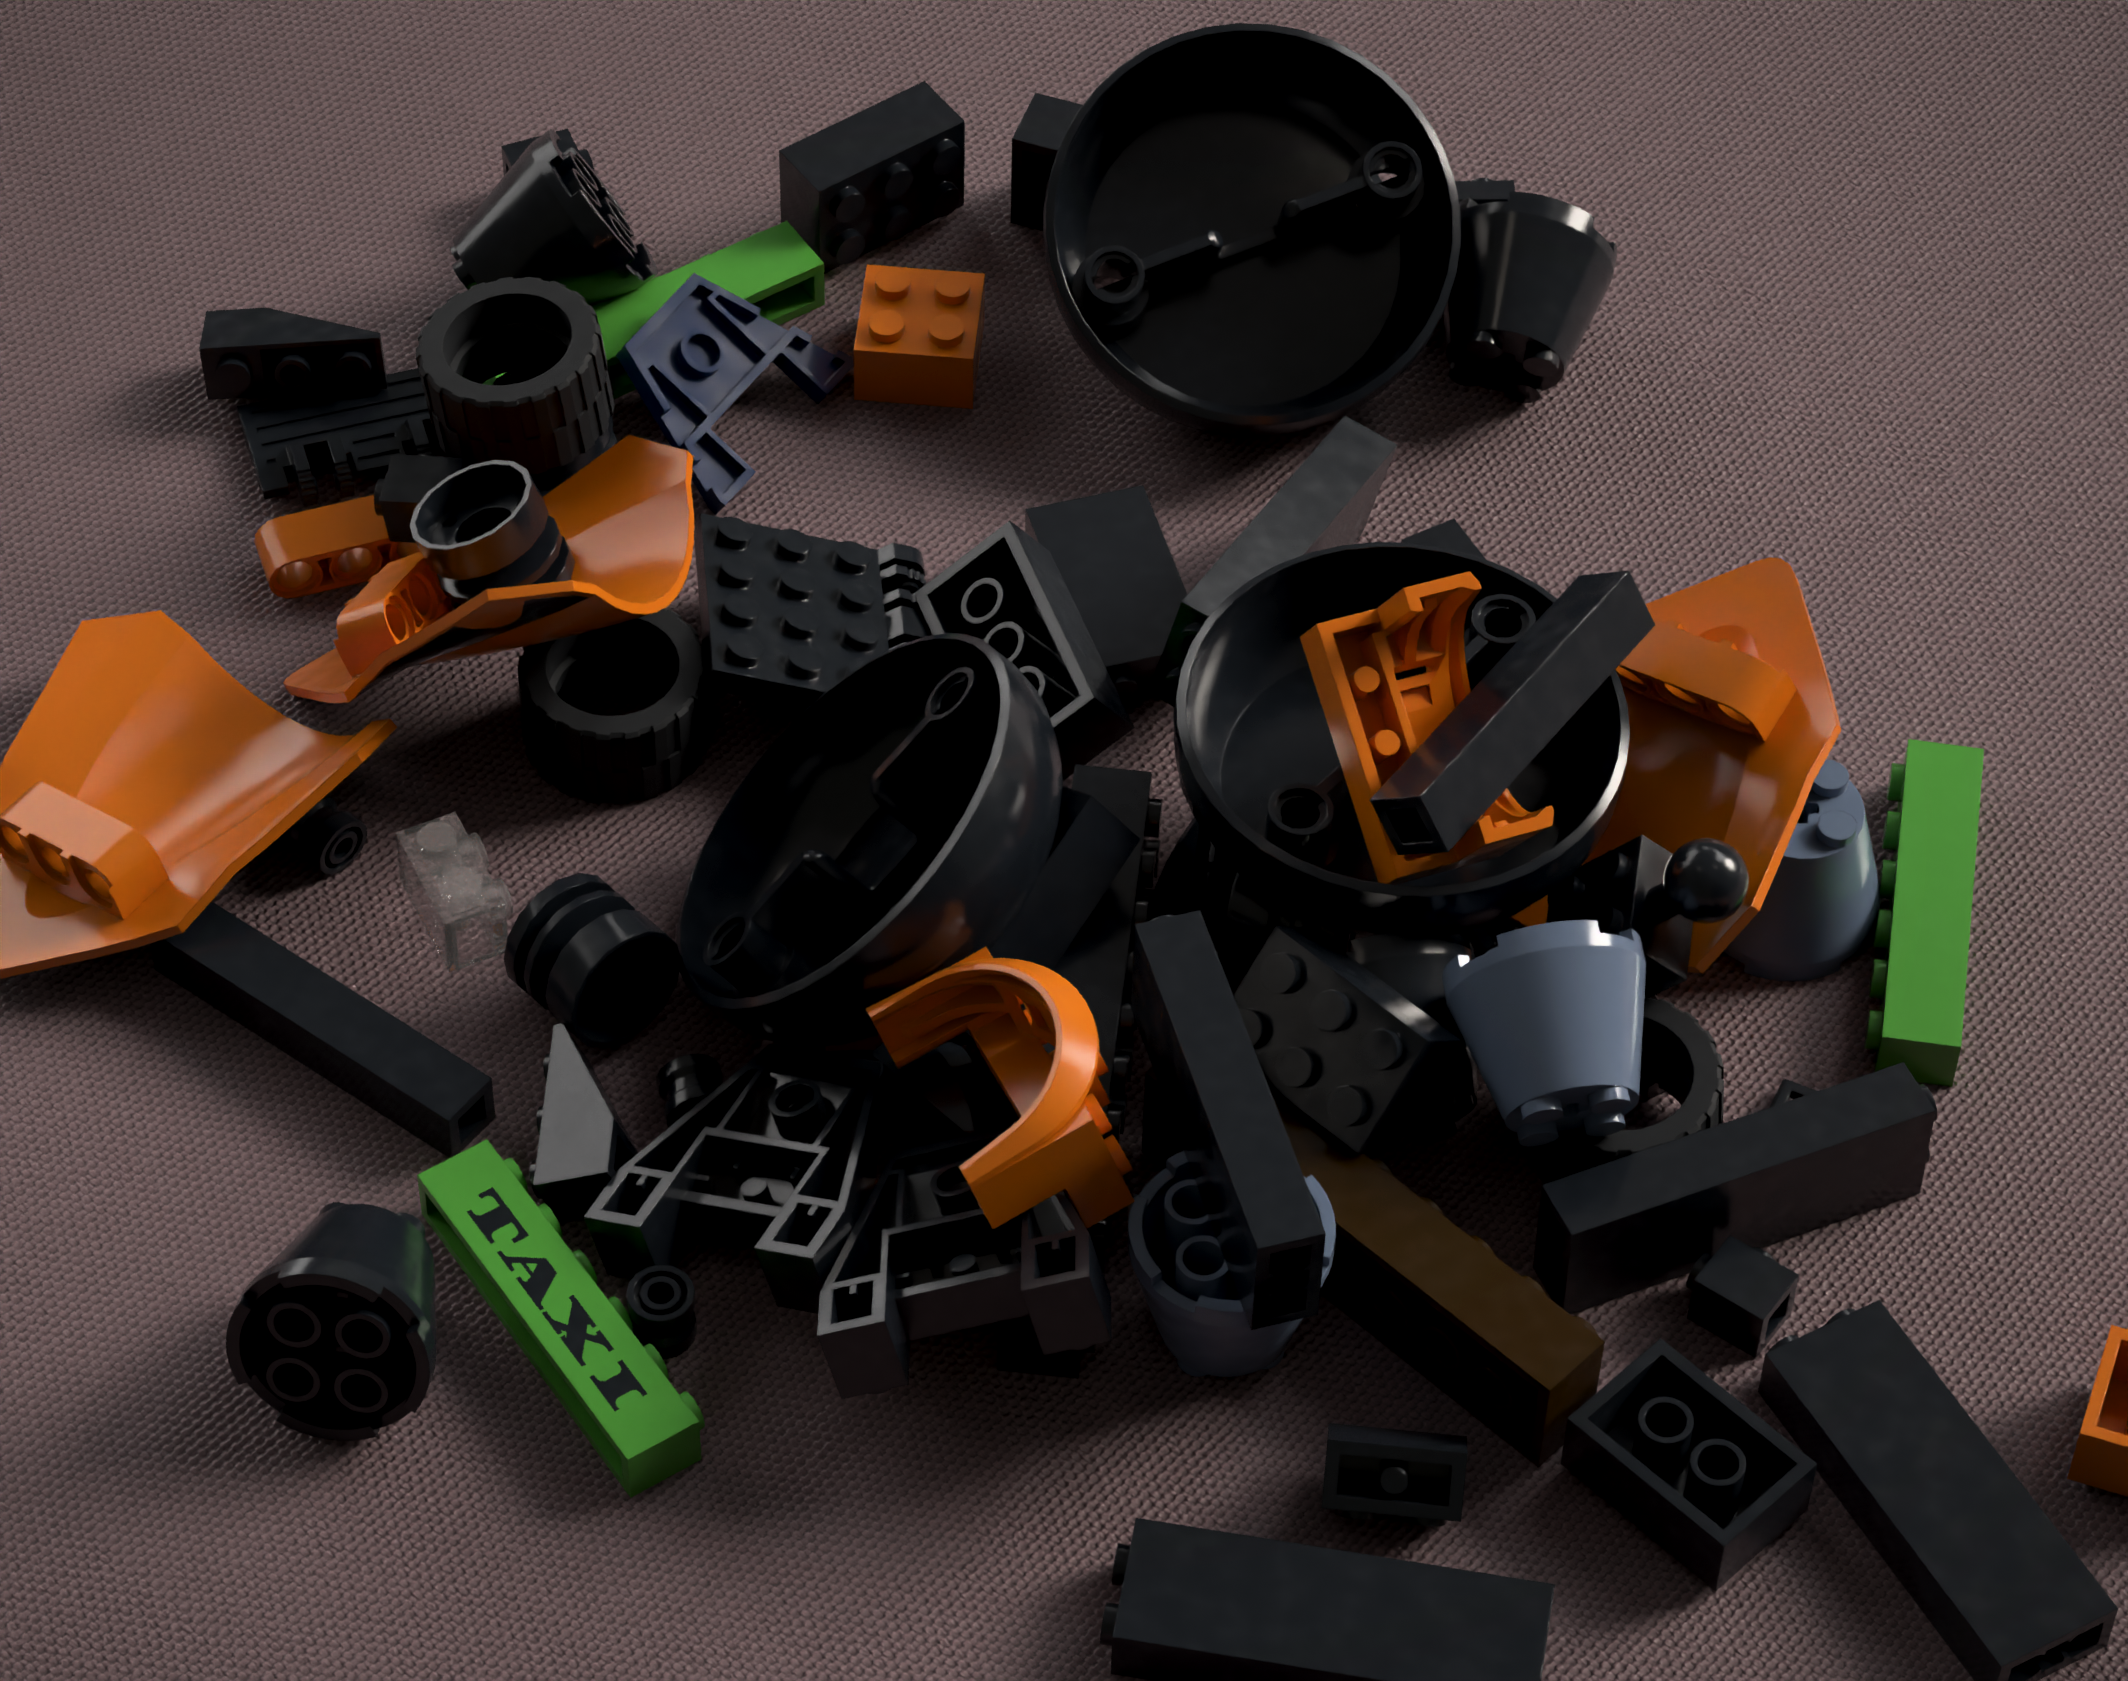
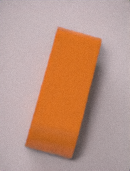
M374 495L274 518L258 529L254 539L270 589L274 594L283 598H298L366 582L373 575L378 574L386 564L420 552L416 543L391 542L389 540L383 516H378L375 512Z

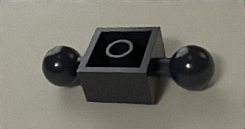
M1640 835L1581 865L1573 875L1549 893L1546 923L1569 920H1597L1600 933L1620 935L1619 932L1630 928L1635 930L1640 936L1646 961L1645 997L1650 998L1687 980L1693 922L1710 924L1720 922L1732 916L1741 907L1749 889L1748 868L1738 851L1721 840L1713 838L1695 839L1683 844L1674 853H1671L1644 835ZM1497 940L1491 945L1489 950L1498 947Z

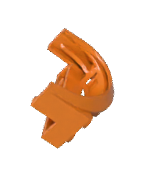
M1470 571L1405 587L1377 609L1318 623L1300 637L1378 883L1397 885L1500 857L1553 824L1554 810L1552 805L1531 813L1525 810L1511 795L1508 788H1506L1449 852L1398 855L1370 802L1374 794L1471 692L1465 659L1464 626L1467 610L1482 588L1480 582ZM1426 666V673L1396 680L1395 673Z
M984 947L954 965L940 970L865 1009L898 1069L968 1030L981 1056L1020 1118L1008 1130L959 1166L992 1229L999 1227L1064 1190L1086 1229L1135 1202L1122 1177L1133 1171L1129 1160L1113 1134L1105 1139L1102 1137L1103 1134L1112 1130V1126L1102 1109L1111 1102L1098 1078L1109 1072V1069L1099 1052L1097 1026L1085 999L1068 980L1058 973L1033 962L1010 958H993L987 947ZM1024 1004L1026 1009L1022 1010L1020 1005ZM1050 1043L1055 1047V1050L1047 1053L1043 1045Z

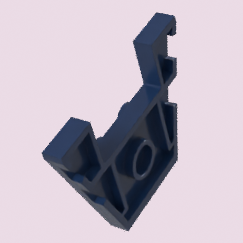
M693 273L616 354V357L672 447L687 450L693 455L692 481L708 508L717 515L756 471L711 430V426L770 363H774L813 401L819 404L854 366V359L840 350L832 354L810 342L812 335L795 326H792L788 331L759 315L761 308Z

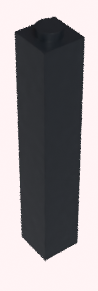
M1629 570L1578 576L1374 794L1370 802L1398 855L1449 852L1651 631L1655 623Z
M211 901L182 934L150 943L156 971L448 1158L459 1154L495 1119L491 1077Z

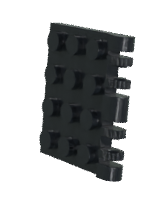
M703 513L700 514L694 530L706 689L807 709L827 690L875 657L901 644L932 635L914 596L916 591L926 585L923 556L918 549L912 546L891 543L877 550L864 547L852 541L838 542L805 535L794 529L780 530L751 524L736 517L722 518Z

